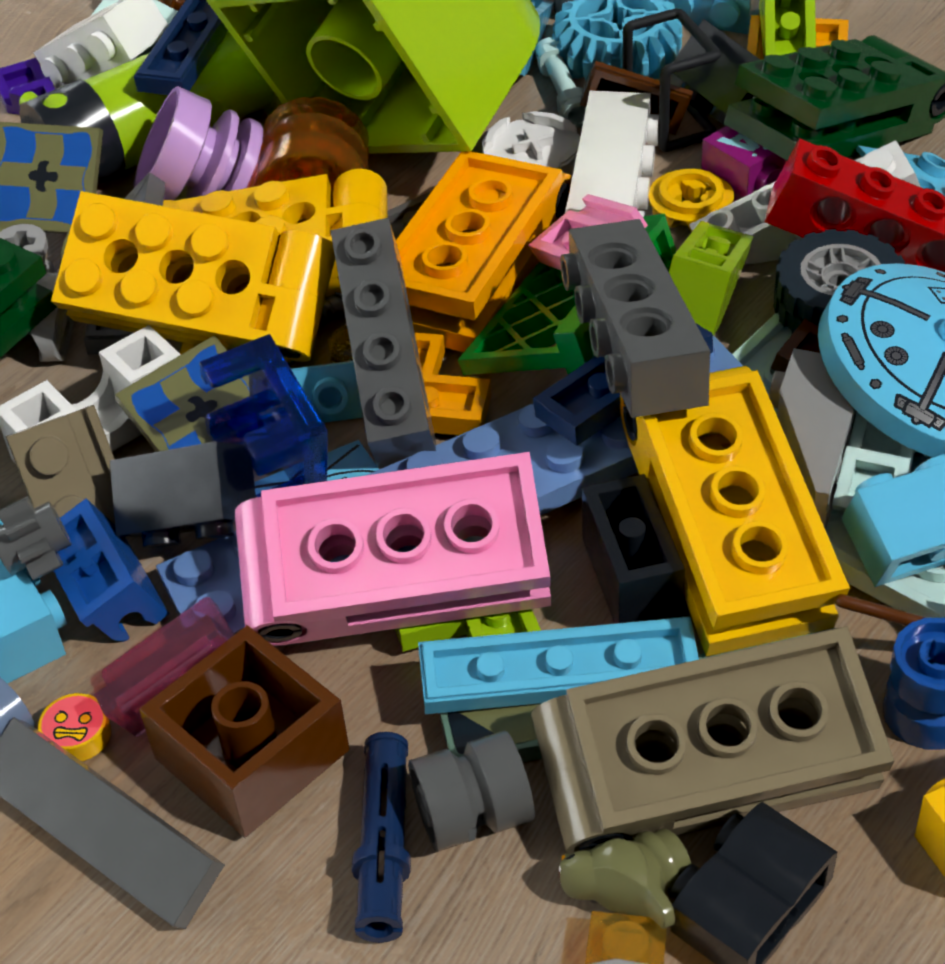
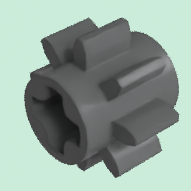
M27 496L0 510V519L3 523L0 525V559L11 575L27 568L34 581L62 567L63 561L58 552L71 546L72 542L50 501L34 508Z

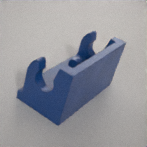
M87 498L60 517L72 545L58 552L63 565L54 570V573L80 622L86 627L94 624L115 641H127L129 635L123 624L119 623L125 615L138 612L144 620L157 624L170 614L125 536H116L115 525Z

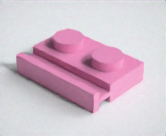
M587 194L582 198L586 205L579 212L568 210L533 240L528 247L540 263L561 270V255L569 254V229L640 219L644 228L648 224L636 207Z

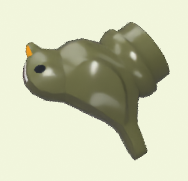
M659 829L655 832L643 831L637 834L632 841L614 838L596 845L591 850L563 854L558 875L564 893L570 898L595 900L605 908L620 914L648 916L664 929L675 923L674 909L668 899L669 893L680 874L691 865V860L685 846L673 832L668 829Z

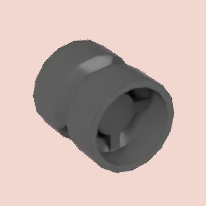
M505 730L467 742L464 755L459 757L448 749H443L409 760V774L416 803L428 838L436 852L475 840L478 826L486 825L493 832L498 833L532 822L535 818L532 792L521 756L512 737Z

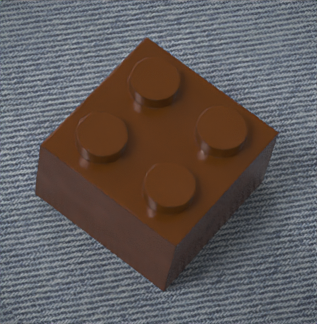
M248 625L139 708L154 758L244 838L249 836L350 750L341 700Z

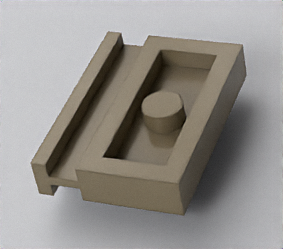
M94 405L5 436L34 508L50 501L58 516L62 517L87 498L115 525L110 460L115 459Z

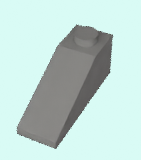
M794 348L786 372L775 371L769 398L773 408L778 409L777 417L826 530L832 511V503L846 446H849L857 411L849 404L833 383L823 363L821 353Z

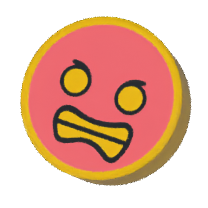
M74 693L54 700L44 709L39 718L38 731L83 762L96 756L105 748L111 736V724L106 709L99 699L89 694Z

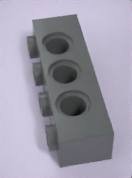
M389 218L330 230L366 437L376 465L381 469L421 451H436V440L404 273Z
M635 219L569 229V254H562L560 258L563 284L566 291L574 290L575 306L580 323L589 322L591 346L595 357L605 358L606 378L611 393L621 394L631 418L709 406L710 349L641 220Z

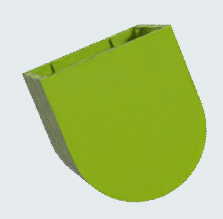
M206 0L309 139L321 144L324 155L472 151L530 59L540 34V18L531 0Z

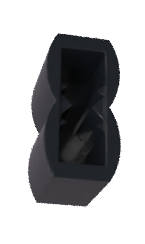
M760 802L745 817L735 813L728 819L714 842L713 849L717 853L701 868L695 864L689 865L677 878L668 896L675 914V923L670 926V931L715 964H766L779 948L789 931L814 906L833 878L838 852L764 802Z

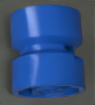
M923 618L909 623L898 633L893 647L890 663L891 673L886 684L883 701L884 720L893 734L907 744L925 750L945 749V618Z

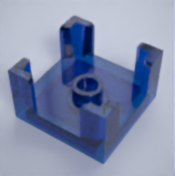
M270 334L200 361L201 378L205 384L209 383L211 388H217L247 375L249 376V397L212 411L205 416L206 431L212 442L244 444L251 456L252 467L258 476L265 475L282 467L290 481L271 489L327 481L328 430Z

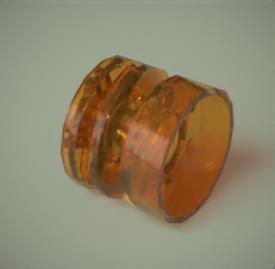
M303 97L281 104L266 118L253 187L260 186L269 181L283 182L327 174L333 191L336 179L344 172L352 169H368L370 154L368 131L359 116L339 102L322 97Z

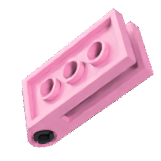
M530 452L262 490L261 497L249 499L238 505L235 509L244 624L252 628L273 646L551 606L550 572ZM471 536L484 537L482 540L477 542L463 541L464 539ZM404 546H417L408 552H397L398 549ZM350 555L343 561L330 562L337 556Z

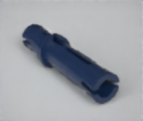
M377 732L370 735L364 743L365 768L360 847L354 851L352 857L351 871L354 878L358 880V907L355 919V933L361 939L375 943L390 942L402 935L403 882L409 878L411 872V857L409 852L404 849L408 741L402 735L393 732ZM383 788H387L386 816H381ZM381 830L386 832L385 837L380 836ZM380 851H384V880L382 883H378Z

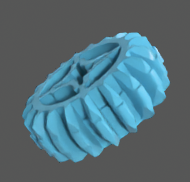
M664 0L568 1L563 3L562 10L555 14L552 39L559 41L557 44L559 55L564 59L571 77L574 79L584 77L586 81L595 61L622 69L623 27L627 22L675 9L674 3ZM678 19L633 31L632 72L653 79L660 78L662 68L672 63L682 49V24Z

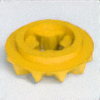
M680 169L668 172L652 183L649 192V206L652 207L653 215L665 214L669 228L684 225L690 231L692 230L689 224L734 202V191L731 185L712 172L701 169Z

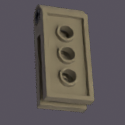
M848 626L566 689V695L550 699L538 705L531 712L565 851L571 854L576 851L591 850L596 845L614 838L632 841L637 834L643 831L655 832L659 829H668L678 836L721 826L735 813L745 817L760 802H764L777 812L879 789L884 781L882 772L890 771L895 762ZM781 718H795L801 721L807 729L791 728ZM714 733L728 734L739 744L724 746L715 742L710 735ZM645 749H657L664 752L670 759L665 762L654 763L645 760L640 756L639 752Z

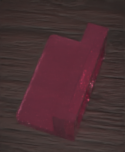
M203 598L103 669L102 678L106 686L94 695L106 717L134 736L139 737L146 732L139 708L234 635L218 605L211 598Z

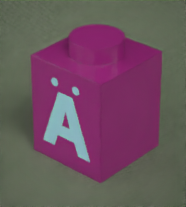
M725 126L703 139L701 170L710 171L728 182L734 191V202L763 186L775 182L785 165L784 158L729 126Z

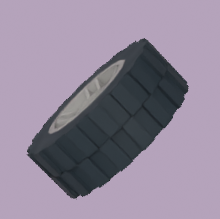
M836 229L806 234L804 238L792 241L786 251L783 250L779 256L774 289L773 307L775 314H779V322L783 327H788L792 331L791 334L794 333L804 319L819 326L824 309L835 290L846 278L859 270L871 266L895 263L905 264V261L901 255L898 256L894 252V247L888 243L884 244L878 240V237L870 234L867 236L854 230L836 231Z

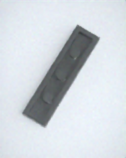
M13 717L1 735L0 796L170 925L186 929L225 864L29 723Z

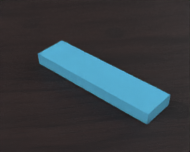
M691 617L418 642L425 714L540 704L566 695V689L699 660Z

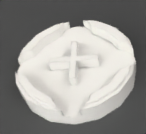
M532 111L522 113L523 120L510 122V117L503 118L486 131L482 140L483 154L562 169L563 173L573 174L580 135L577 133V126L564 117L554 113Z

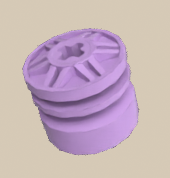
M177 86L166 97L148 133L137 165L134 188L149 172L165 182L164 200H175L185 186L187 187L186 199L204 196L218 190L232 191L249 188L263 142V127L261 123L250 118L243 120L239 125L237 112L229 109L222 113L211 128L209 127L212 111L210 100Z

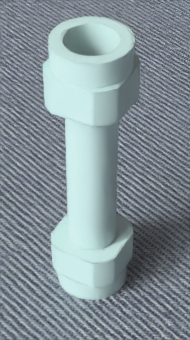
M552 37L544 38L535 47L534 53L538 68L544 76H550L558 94L557 111L559 116L570 120L577 128L581 127L586 107L580 106L583 88L575 86L564 59L559 55V49L557 48L559 41L553 40Z

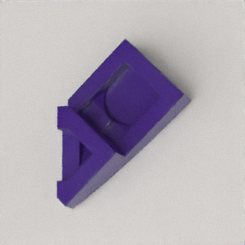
M37 58L0 68V99L6 111L10 114L20 115L19 100L24 93L31 91L40 96L55 90L50 77L44 76Z

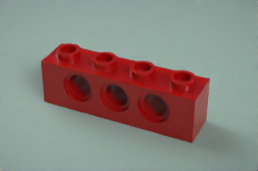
M799 138L772 187L765 223L802 238L806 234L812 232L821 233L829 229H836V231L854 230L867 236L870 234L878 237V240L884 244L888 243L894 247V252L898 256H902L905 264L924 266L945 272V196L936 190L924 189L896 178L882 168L869 167L849 159L830 147L817 146Z

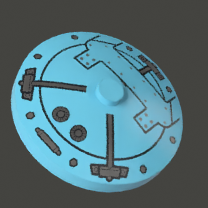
M897 263L881 264L859 270L846 278L838 286L821 315L818 327V343L826 370L837 389L849 404L878 430L893 440L930 457L945 454V272L924 266Z

